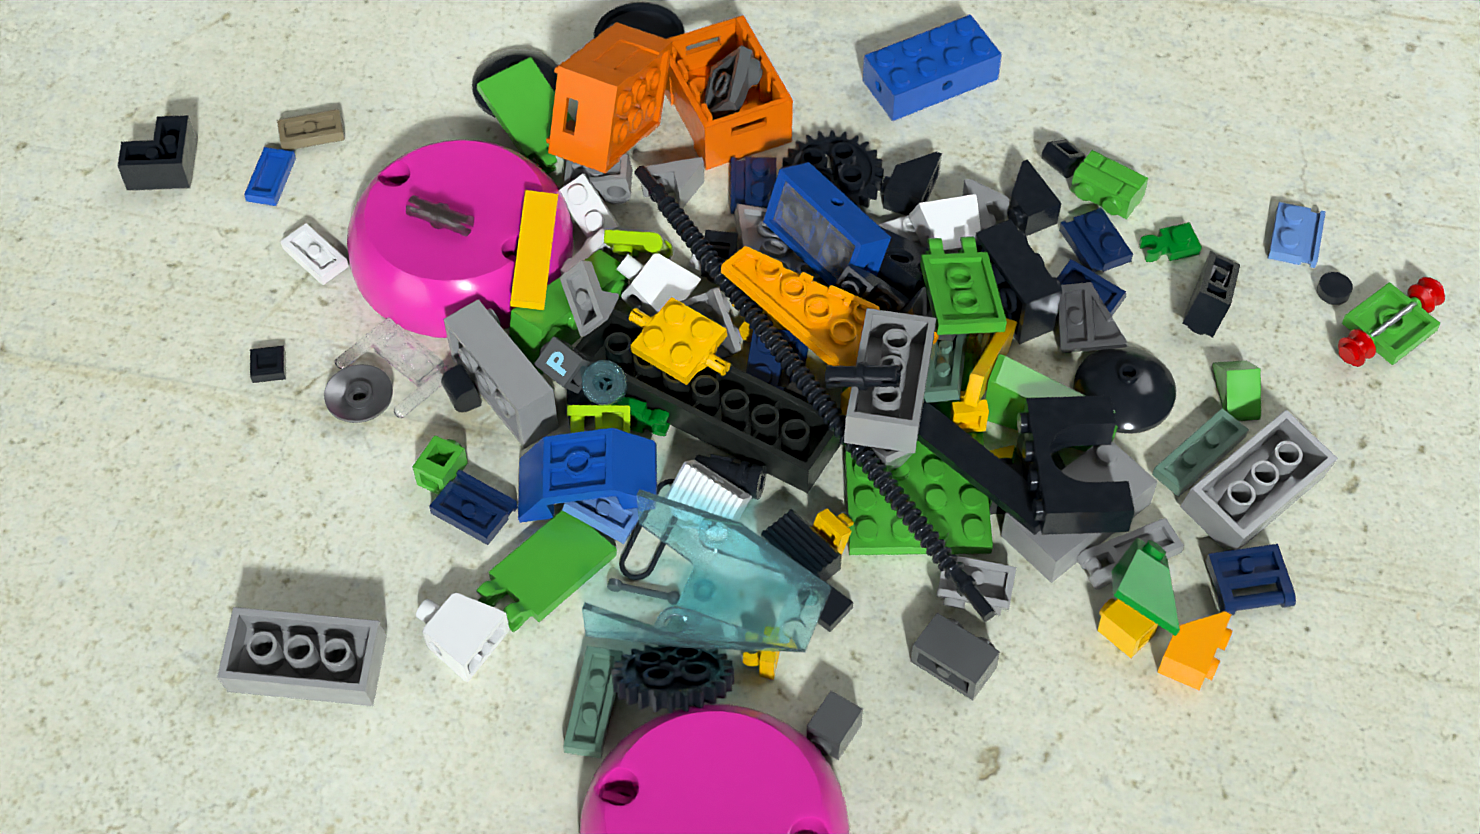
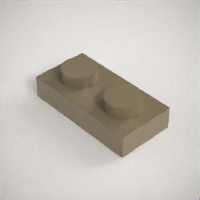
M339 109L277 120L282 150L288 151L345 140Z

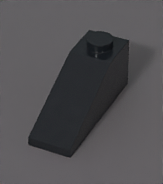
M1210 251L1186 308L1182 324L1186 325L1196 334H1206L1212 338L1214 337L1231 306L1240 264Z

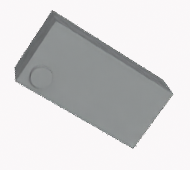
M476 300L444 318L452 360L457 365L461 364L464 366L477 391L524 449L559 428L552 387L502 329L499 318L491 308L487 310L479 300Z
M867 308L856 366L858 362H867L869 366L899 364L901 382L899 388L869 387L867 391H859L857 387L851 388L846 414L844 443L915 453L936 318Z
M1285 410L1193 486L1180 507L1225 551L1241 549L1323 479L1338 458L1292 414Z
M1112 441L1111 445L1092 446L1061 470L1065 475L1083 482L1129 481L1135 509L1133 517L1151 504L1157 485L1156 479ZM1006 513L1001 536L1052 583L1078 562L1077 557L1080 553L1101 544L1113 533L1042 535L1040 530L1034 535Z
M233 607L217 678L228 692L373 706L387 636L380 622L375 620Z

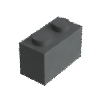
M937 613L913 644L911 662L973 701L996 670L1000 651L986 638L976 637L966 631L955 619L945 618Z

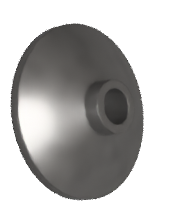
M364 364L352 365L338 371L328 381L324 391V400L329 412L337 419L349 423L366 422L378 417L388 408L393 397L392 383L387 374L377 367Z

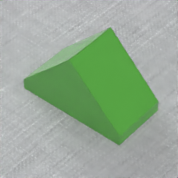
M1247 360L1214 362L1212 368L1222 408L1238 421L1260 420L1261 368Z

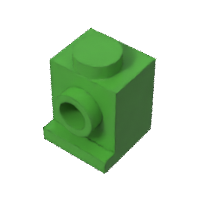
M434 435L412 466L417 485L439 495L449 481H453L456 478L458 470L463 471L468 464L465 448L455 440H445Z

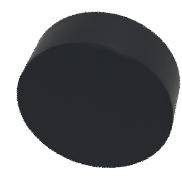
M1328 272L1320 278L1317 294L1328 304L1340 305L1349 299L1353 285L1346 275L1339 272Z

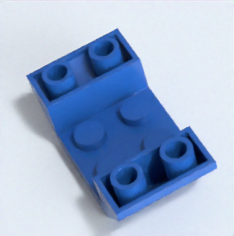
M615 428L545 436L520 458L518 520L520 523L552 519L554 517V504L614 496L617 497L623 510L657 506V444L653 440Z

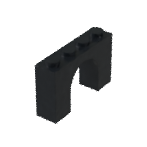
M1110 395L1026 398L1023 412L1018 413L1019 434H1024L1025 441L1022 444L1023 461L1029 462L1030 469L1027 472L1028 489L1035 493L1032 513L1034 521L1040 522L1042 535L1129 532L1135 512L1129 481H1079L1061 472L1051 458L1055 452L1066 447L1111 445L1116 419Z

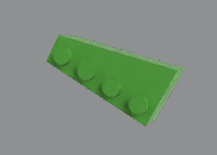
M599 249L586 258L585 261L592 262L601 290L619 294L618 300H621V294L629 285L628 279L616 270L621 262ZM560 278L547 285L544 310L520 307L511 310L509 337L541 375L544 372L535 366L534 363L539 358L541 348L553 336L570 345H573L581 337Z

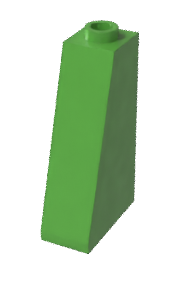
M999 354L988 380L985 399L989 409L987 421L1018 430L1017 416L1019 412H1023L1026 398L1085 395L1007 356ZM1115 426L1112 442L1114 441L1118 426ZM1071 446V448H1075V449H1078V450H1081V451H1084V452H1086L1087 450H1089V449L1092 447V446Z

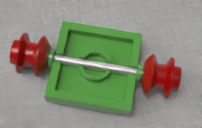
M1422 277L1418 280L1417 284H1413L1408 288V296H1406L1392 283H1387L1344 316L1342 324L1350 330L1348 337H1343L1338 342L1341 359L1347 364L1360 367L1365 363L1366 359H1371L1377 352L1393 366L1437 332L1441 323L1429 313L1434 311L1435 306H1440L1445 301L1442 284L1433 278Z

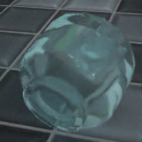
M599 360L585 369L581 386L585 396L591 402L597 405L608 406L617 404L624 398L628 390V379L618 364L609 360ZM609 378L612 381L606 382L604 379ZM601 382L604 384L603 390L600 387ZM612 385L611 389L607 391V387Z

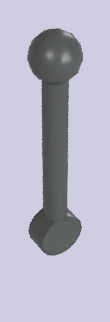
M615 578L609 579L607 588L613 592L623 590L668 600L672 605H676L681 601V595L677 591L666 593L624 584Z

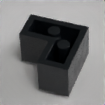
M188 115L157 116L153 140L121 141L117 166L127 191L191 188L197 139Z

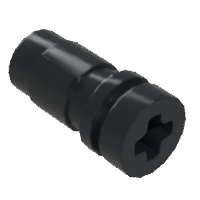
M711 454L710 457L696 455L694 460L751 495V499H760L767 476L765 465L754 463L750 466V463L742 461L739 464L733 462V458Z

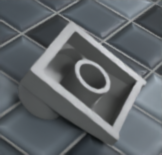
M742 45L711 67L703 103L707 105L712 114V120L739 112L749 88L752 85H757L761 79L763 70L760 68V61L754 58L752 50Z

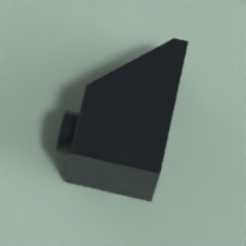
M933 152L896 165L891 176H885L881 186L880 194L884 195L883 209L908 216L919 203L927 202L940 174L942 153Z
M1027 159L1022 161L1007 215L1008 219H1011L1018 229H1021L1026 236H1029L1058 223L1061 202Z

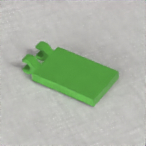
M530 57L477 83L478 92L519 153L530 160L534 158L545 173L549 174L555 171L556 167L554 164L557 163L555 155L548 153L549 144L546 143V139L551 133L555 92ZM569 112L567 113L566 122L573 120Z
M974 236L960 237L962 250L951 254L944 253L941 238H928L929 251H926L925 255H921L920 266L932 316L936 318L935 328L937 335L1005 332L1007 321L988 252H977Z
M561 510L489 571L491 581L484 582L476 590L481 596L478 601L494 607L505 595L510 596L515 603L509 604L502 611L507 615L509 629L515 632L531 616L538 622L542 621L616 557V547L590 525Z

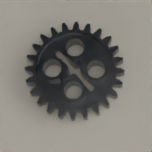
M834 130L830 131L829 137H824L821 131H818L817 139L806 135V143L804 144L797 140L795 142V149L788 148L787 157L782 159L781 168L804 163L812 164L833 185L834 180H837L836 187L858 207L861 205L868 208L870 199H877L884 176L882 159L877 158V150H869L868 141L858 144L859 136L857 135L851 140L847 139V132L845 131L840 137H836ZM826 155L829 156V159H830V162H831V163H830L831 169L828 168V159H827V156H826Z
M673 641L668 646L662 642H658V647L645 644L643 651L633 648L631 649V655L622 654L621 660L615 661V667L612 668L613 692L618 693V699H626L627 705L638 703L640 710L651 706L653 707V712H658L661 708H667L669 713H673L675 708H681L684 712H688L690 706L704 708V702L715 705L717 704L716 698L725 699L726 692H732V685H734V667L732 660H727V654H718L717 648L706 650V644L697 647L692 646L690 641L684 646L679 645L677 641Z

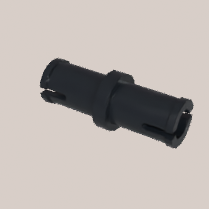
M858 362L857 366L827 365L825 369V382H827V388L857 387L859 391H867L869 387L899 388L901 371H899V364L869 366L867 362Z

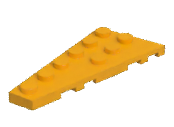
M744 246L722 264V274L825 363L832 366H856L867 308L880 310L879 306L833 285H830L828 288L813 281V276L802 272L801 275L784 268L782 262L747 246ZM934 332L933 344L938 340L939 335H937V332Z

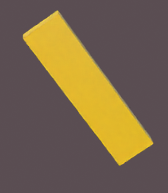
M525 190L510 306L544 310L558 194Z
M1006 318L1005 332H996L970 374L964 404L977 407L987 389L988 380L998 355L1006 356L1009 352L1017 321Z

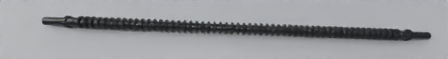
M645 166L636 168L635 175L648 190L650 199L658 204V210L662 212L663 217L667 218L669 224H672L671 226L676 230L677 235L681 236L683 242H686V246L690 248L692 254H695L696 259L700 261L701 266L705 267L706 272L710 273V277L715 279V283L720 286V290L725 292L724 294L727 298H730V303L734 304L735 309L740 311L739 314L745 317V322L750 324L752 330H755V335L760 337L762 343H765L766 349L770 350V354L775 357L776 362L781 363V368L786 370L787 376H790L791 381L796 383L797 389L802 390V395L807 397L808 403H811L813 409L818 411V415L823 418V422L829 424V430L834 432L836 438H840V444L844 445L845 450L851 453L852 459L857 460L856 464L862 467V472L868 474V480L872 481L873 486L879 489L881 496H885L886 503H891L890 507L892 510L897 511V517L903 518V525L908 526L910 533H915L914 538L920 541L921 548H927L926 554L933 556L932 562L938 564L939 571H945L944 577L952 579L958 594L966 597L984 621L993 618L996 611L976 587L975 579L963 571V563L957 562L958 557L955 554H951L952 549L950 547H945V540L939 539L940 534L937 531H933L934 527L932 524H927V517L921 516L922 511L916 508L914 501H910L909 494H904V488L898 486V481L892 479V473L887 471L886 465L881 464L879 457H875V451L870 450L869 446L844 443L846 415L842 414L841 408H838L836 402L831 400V396L826 393L825 388L820 387V382L815 380L814 374L810 373L809 368L804 366L803 360H800L799 355L794 353V349L789 346L788 341L783 340V335L778 333L777 327H774L773 322L768 320V316L763 313L762 308L758 307V304L721 273L723 259L718 256L717 251L713 250V246L708 244V240L699 232L698 227L694 226V222L689 220V216L680 208L679 203L675 202L674 197L668 196L662 183L658 184Z

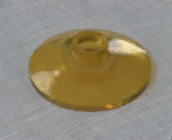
M994 332L969 334L966 352L972 354L973 369L993 338Z

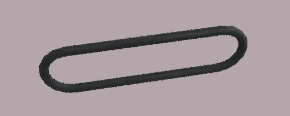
M666 479L660 482L657 486V496L665 485L672 484L675 479ZM652 506L646 507L620 559V571L625 577L632 580H641L652 573L680 515L678 513H675L647 571L634 575L625 569L624 564Z

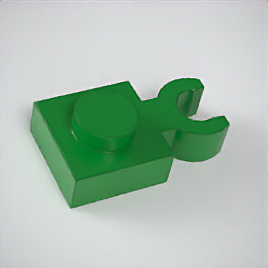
M1190 222L1159 229L1158 237L1155 235H1145L1140 238L1139 242L1140 249L1152 248L1146 251V262H1154L1161 255L1165 254L1169 261L1200 255L1202 248Z
M614 394L610 405L630 406V430L644 433V430L648 429L655 435L666 436L670 427V423H667L670 416L669 412L661 409L649 410L645 402H641L634 397Z

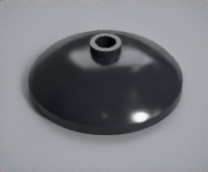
M634 2L618 6L602 16L595 27L594 39L616 22L664 39L684 34L685 30L679 17L668 8L654 3Z
M512 49L500 52L484 61L476 70L472 80L474 99L485 113L495 117L478 92L477 83L531 57L555 92L557 73L554 71L558 65L550 57L532 50Z
M1125 347L1098 350L1084 359L1078 367L1074 378L1073 390L1085 396H1111L1113 410H1115L1116 426H1118L1116 432L1140 433L1157 427L1169 416L1176 399V385L1169 369L1158 358L1138 348Z

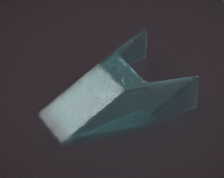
M639 489L637 493L639 525L691 562L693 570L677 605L664 609L659 614L654 626L585 602L582 607L586 636L684 648L806 652L831 592V586L742 523ZM670 618L668 624L665 626V622Z

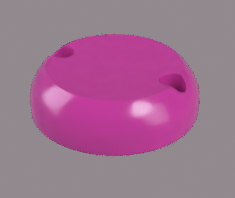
M467 139L447 140L428 144L407 152L390 163L374 177L361 194L348 226L347 248L350 268L356 285L366 302L386 320L405 330L431 337L447 338L444 318L476 300H479L487 310L491 308L499 318L502 329L510 327L511 310L516 308L510 306L525 190L558 194L547 285L561 276L564 262L568 258H572L573 225L567 203L559 187L547 173L524 155L507 147L491 142Z
M704 704V708L690 706L688 712L677 709L673 713L667 712L634 729L611 750L594 774L586 792L581 812L580 834H850V826L845 799L838 779L821 752L803 734L789 724L751 708L730 704Z

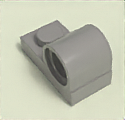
M623 154L619 162L606 173L569 160L566 161L564 186L584 173L594 188L599 190L605 201L621 204L630 199L633 169L628 154Z

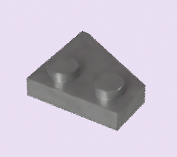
M1091 282L1061 285L1062 295L1058 307L1062 353L1128 347L1127 340Z

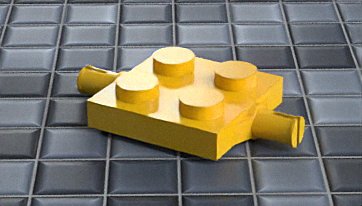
M673 297L652 317L643 313L638 308H634L633 312L631 311L629 321L643 328L640 335L630 345L631 351L635 355L685 385H688L692 378L707 366L722 376L726 375V372L729 371L731 364L715 355L717 348L727 337L726 328Z

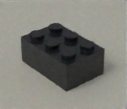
M1011 219L976 232L977 252H988L1005 317L1017 321L1013 336L1018 344L1053 331L1056 316L1058 315L1062 287L1056 277H1052L1045 268L1041 255L1035 253L1030 247L1025 233L1021 229L1018 230Z

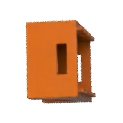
M744 15L667 39L673 41L665 95L670 105H674L694 141V149L698 157H703L706 170L731 162V157H736V160L792 142L793 99ZM718 37V41L686 50V46ZM742 45L752 50L754 58L760 61V68L763 70L761 79L757 85H752L749 88L739 112L712 120V114L707 105L703 103L711 67Z
M616 22L601 32L598 37L588 42L582 49L572 54L569 59L555 67L554 72L557 73L551 133L546 139V143L549 144L548 153L606 173L619 162L623 154L629 151L643 137H647L658 128L661 122L673 41ZM569 98L577 100L576 121L569 120L566 122Z

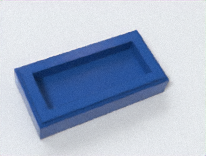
M264 147L244 193L246 202L277 206L296 160L294 151Z

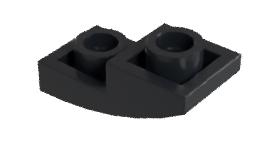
M849 264L834 285L879 306L880 310L901 313L910 301V299L885 281L853 264Z

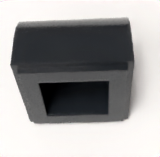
M1062 139L1047 142L1042 151L1041 158L1064 178H1070L1074 175L1079 165L1084 162L1086 155L1068 140Z
M458 364L444 373L441 378V384L456 411L468 412L482 406V401L463 365Z

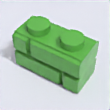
M1091 150L1084 162L1075 170L1070 191L1083 201H1091L1103 207L1108 214L1118 215L1127 220L1134 211V208L1143 199L1149 178Z

